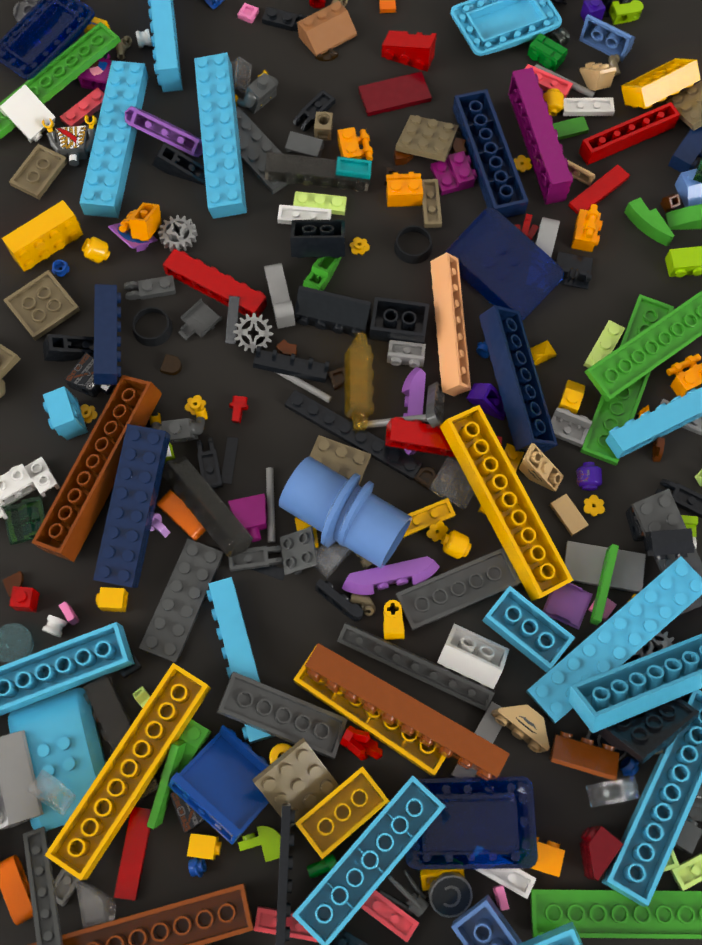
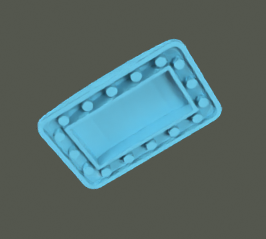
M468 0L454 5L450 13L471 50L478 56L492 54L535 39L540 33L544 35L559 28L562 24V18L550 0Z
M80 687L10 712L8 715L10 734L25 730L41 800L43 815L30 820L34 830L45 827L46 831L65 825L106 764L89 693Z

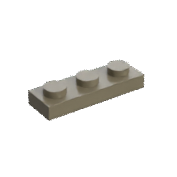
M422 179L424 228L442 227L438 179Z

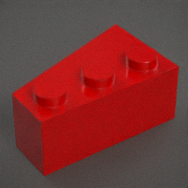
M389 30L382 44L381 57L427 72L434 58L437 33L423 35L422 32L409 34L408 31Z

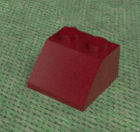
M592 826L591 828L587 827L581 834L580 850L585 877L598 881L623 843L602 826Z

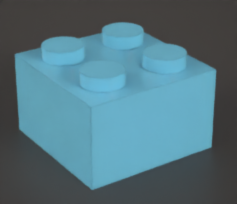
M65 386L43 394L45 400L43 407L50 417L48 419L49 426L52 430L55 429L59 436L70 440L88 432L79 402Z

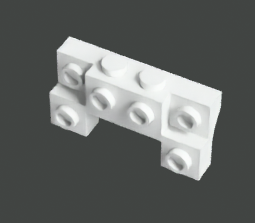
M42 457L26 466L23 464L14 466L7 473L0 475V518L8 519L3 508L13 504L36 489L42 497L47 496L45 492L53 487L56 489L60 488Z

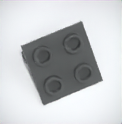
M312 527L279 537L285 575L291 573L299 575L302 574V570L318 565Z

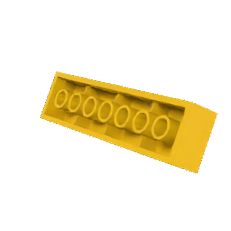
M310 656L307 658L293 679L295 684L366 732H369L370 735L432 777L436 775L446 758L438 753V748L433 745L431 747L425 746L419 742L420 738L414 734L412 736L406 735L400 731L401 727L395 723L390 725L381 719L382 715L376 712L374 715L363 709V704L358 701L354 704L345 699L344 693L339 690L335 693L328 689L326 683L322 680L318 683L309 678L305 665Z

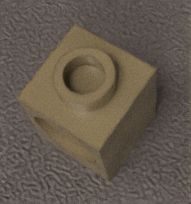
M316 111L314 137L322 140H331L333 113Z

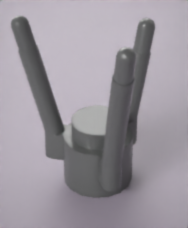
M406 869L403 870V873L417 894L413 893L411 895L392 876H388L389 881L408 899L406 901L407 905L382 890L378 892L404 909L410 916L414 914L417 918L420 917L429 906V903L425 900L427 896L419 889Z

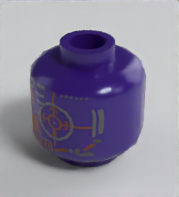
M584 462L583 466L577 468V485L582 487V490L593 491L602 485V469L599 466H595L594 462Z

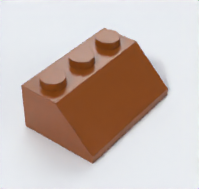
M561 731L560 735L555 733L549 755L551 762L616 781L620 753L614 751V746L602 743V747L593 745V740L581 737L580 741L573 739V734Z

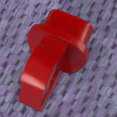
M233 396L232 402L229 403V407L233 409L231 420L233 423H241L243 410H248L249 408L247 397Z

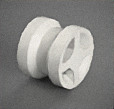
M145 29L143 32L136 31L139 48H143L145 45L152 46L149 29Z
M48 615V622L43 626L42 631L61 637L63 634L62 629L67 625V621Z

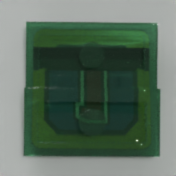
M41 496L24 499L19 504L3 507L8 516L5 524L10 545L34 539L46 517Z

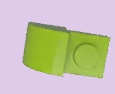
M259 826L257 827L259 836L255 837V833L242 836L243 841L238 842L240 851L261 845L265 862L280 858L281 834L272 827Z

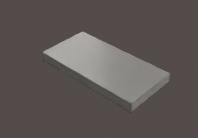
M567 541L564 564L574 580L572 582L598 586L607 547ZM618 549L609 588L639 593L643 589L646 554Z

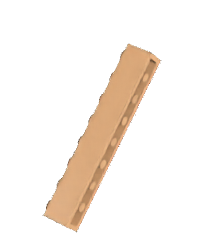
M446 252L431 260L430 263L441 388L443 393L454 397L471 390L459 261L458 258Z

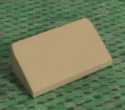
M567 160L568 169L572 173L573 178L590 186L596 177L595 174Z

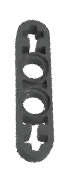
M439 382L428 386L426 418L432 428L443 423L445 393L442 392Z

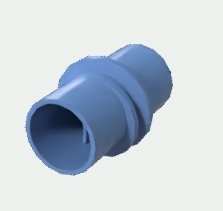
M306 457L287 481L281 493L278 506L322 533L321 544L328 548L338 542L341 546L348 548L382 569L403 539L412 517L372 494L373 482L368 481L362 487L359 486L361 478L359 474L355 473L347 479L314 458Z

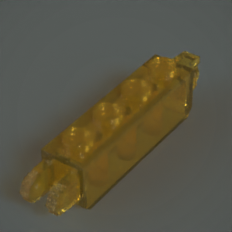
M362 332L356 335L349 349L344 354L345 415L348 418H352L353 427L356 430H365L368 417L374 412V403H372L374 370L371 369L374 355L371 353V345H367V335Z

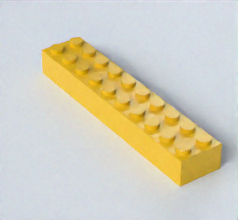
M480 405L446 419L439 427L531 601L542 598L574 581Z
M172 663L44 856L79 880L88 879L168 756L171 744L179 739L211 690L209 685Z

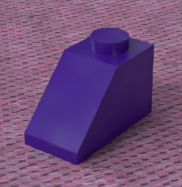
M474 383L466 399L474 407L480 405L484 413L499 420H504L506 413L501 395L491 383Z

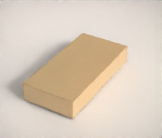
M567 494L550 503V507L571 536L589 526Z

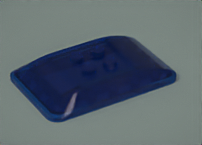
M40 0L0 39V63L25 80L34 78L78 38L94 18V10L80 0Z
M494 208L483 210L445 251V253L447 252L458 258L460 276L493 306L496 305L519 311L522 321L564 277L563 269L550 256Z
M522 776L498 777L493 780L488 779V781L480 777L417 779L446 807L405 854L406 863L409 867L416 870L532 868L536 864L538 851L533 786L528 778Z

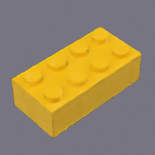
M675 58L621 85L625 105L632 106L633 108L642 107L643 109H648L654 103L662 102L668 96L680 93L681 89L692 87L695 82L701 80L698 62L696 59Z
M62 200L4 236L2 240L14 260L25 272L42 260L49 258L53 253L63 249L72 241L79 239L83 232L75 214Z
M362 766L295 824L321 859H323L390 801Z

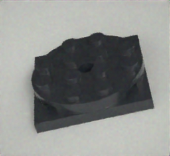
M679 697L638 714L641 718L631 717L602 729L598 733L609 744L621 751L628 752L643 764L656 752L670 746L676 739L677 734L698 717L699 711Z

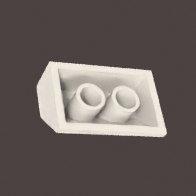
M454 624L437 663L447 669L460 673L464 677L473 679L483 686L494 689L503 671L509 648Z

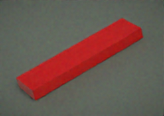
M617 164L569 202L568 206L577 215L580 209L590 210L592 204H598L628 180L630 174Z
M134 807L130 813L114 898L137 900L150 832L147 823L151 809Z

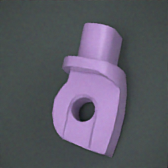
M154 513L150 531L156 530L166 538L171 532L161 523L162 516L159 513Z

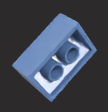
M587 14L579 41L609 56L618 54L620 61L623 62L632 48L635 36Z
M699 168L681 172L675 183L677 192L685 207L702 204V182L696 180Z

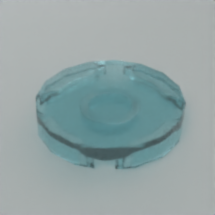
M17 623L6 624L0 628L1 662L8 664L30 655L34 646V639L29 629Z

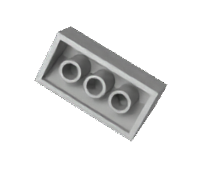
M25 730L0 737V830L18 826L43 815Z

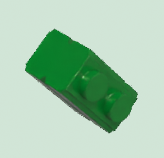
M540 33L530 44L527 55L531 60L537 61L545 68L555 72L565 61L568 49Z

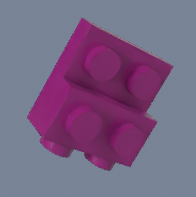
M464 151L448 155L445 162L431 163L430 168L434 178L438 179L441 195L474 187L477 174L475 169H471V158L469 155H465Z

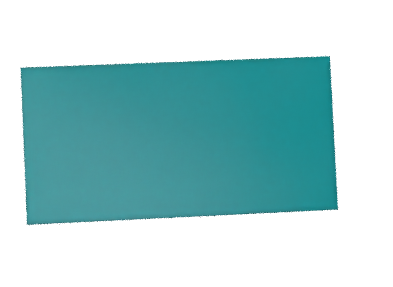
M337 156L335 175L370 179L372 161Z

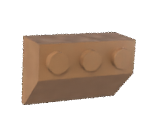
M339 1L297 22L299 38L316 56L320 53L324 54L328 52L329 48L333 49L357 36L347 9Z

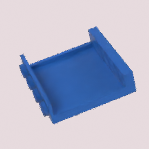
M222 725L219 733L182 771L174 774L170 779L168 787L233 845L269 804V801L252 781L269 765L264 757L258 756L252 751L248 743L242 742L232 729Z

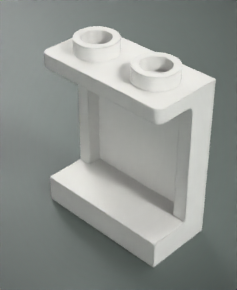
M26 85L22 86L0 106V112L19 128L30 143L33 140L37 142L43 136L41 133L46 128L42 125V120L45 121L46 126H50V119L53 123L55 122V116Z

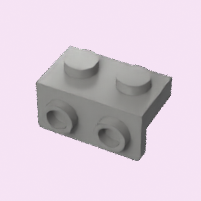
M390 340L387 363L395 366L401 364L409 365L412 368L423 367L426 344Z
M558 407L551 419L556 438L582 447L592 424L591 420L586 416L573 414L566 408Z

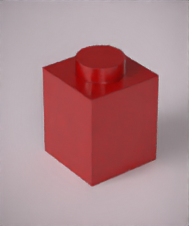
M13 586L9 606L16 611L36 612L40 593L34 588Z

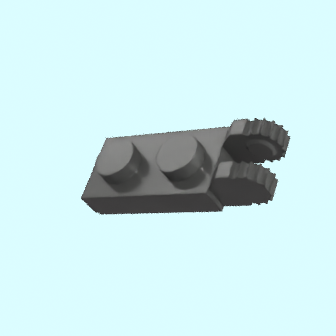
M173 275L124 283V289L131 291L125 294L126 300H144L176 294Z
M260 546L228 551L230 572L283 564V558L281 557L268 558V553H280L281 546Z

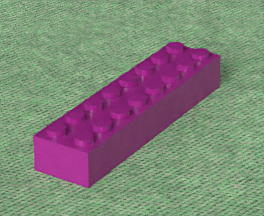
M533 67L513 71L508 96L545 205L565 201L567 194L570 192L571 183H573V175L569 172L567 158H564L562 144H559L558 132L553 127V118L548 113V104L544 101L543 90L538 84V76L534 73Z

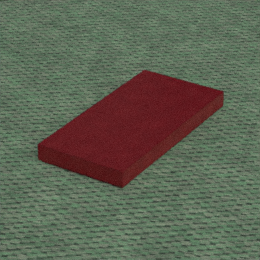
M422 71L358 86L367 116L431 102L432 99Z

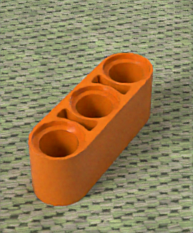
M171 490L156 503L194 541L209 528L206 522Z
M14 854L0 862V890L14 924L18 926L33 918V910L27 876L20 859Z

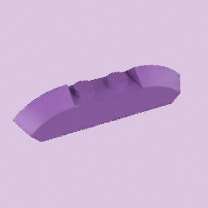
M131 106L125 111V122L128 125L192 156L199 157L203 154L202 140L197 136L139 108Z
M415 367L404 381L402 393L407 395L405 396L404 407H408L407 413L403 414V417L423 414L426 373L421 368ZM404 449L408 455H412L417 452L413 450Z
M425 556L385 565L382 569L376 567L350 573L342 589L357 595H373L374 588L383 590L389 588L391 584L401 586L411 580L412 584L416 585L433 576L440 566L433 559Z

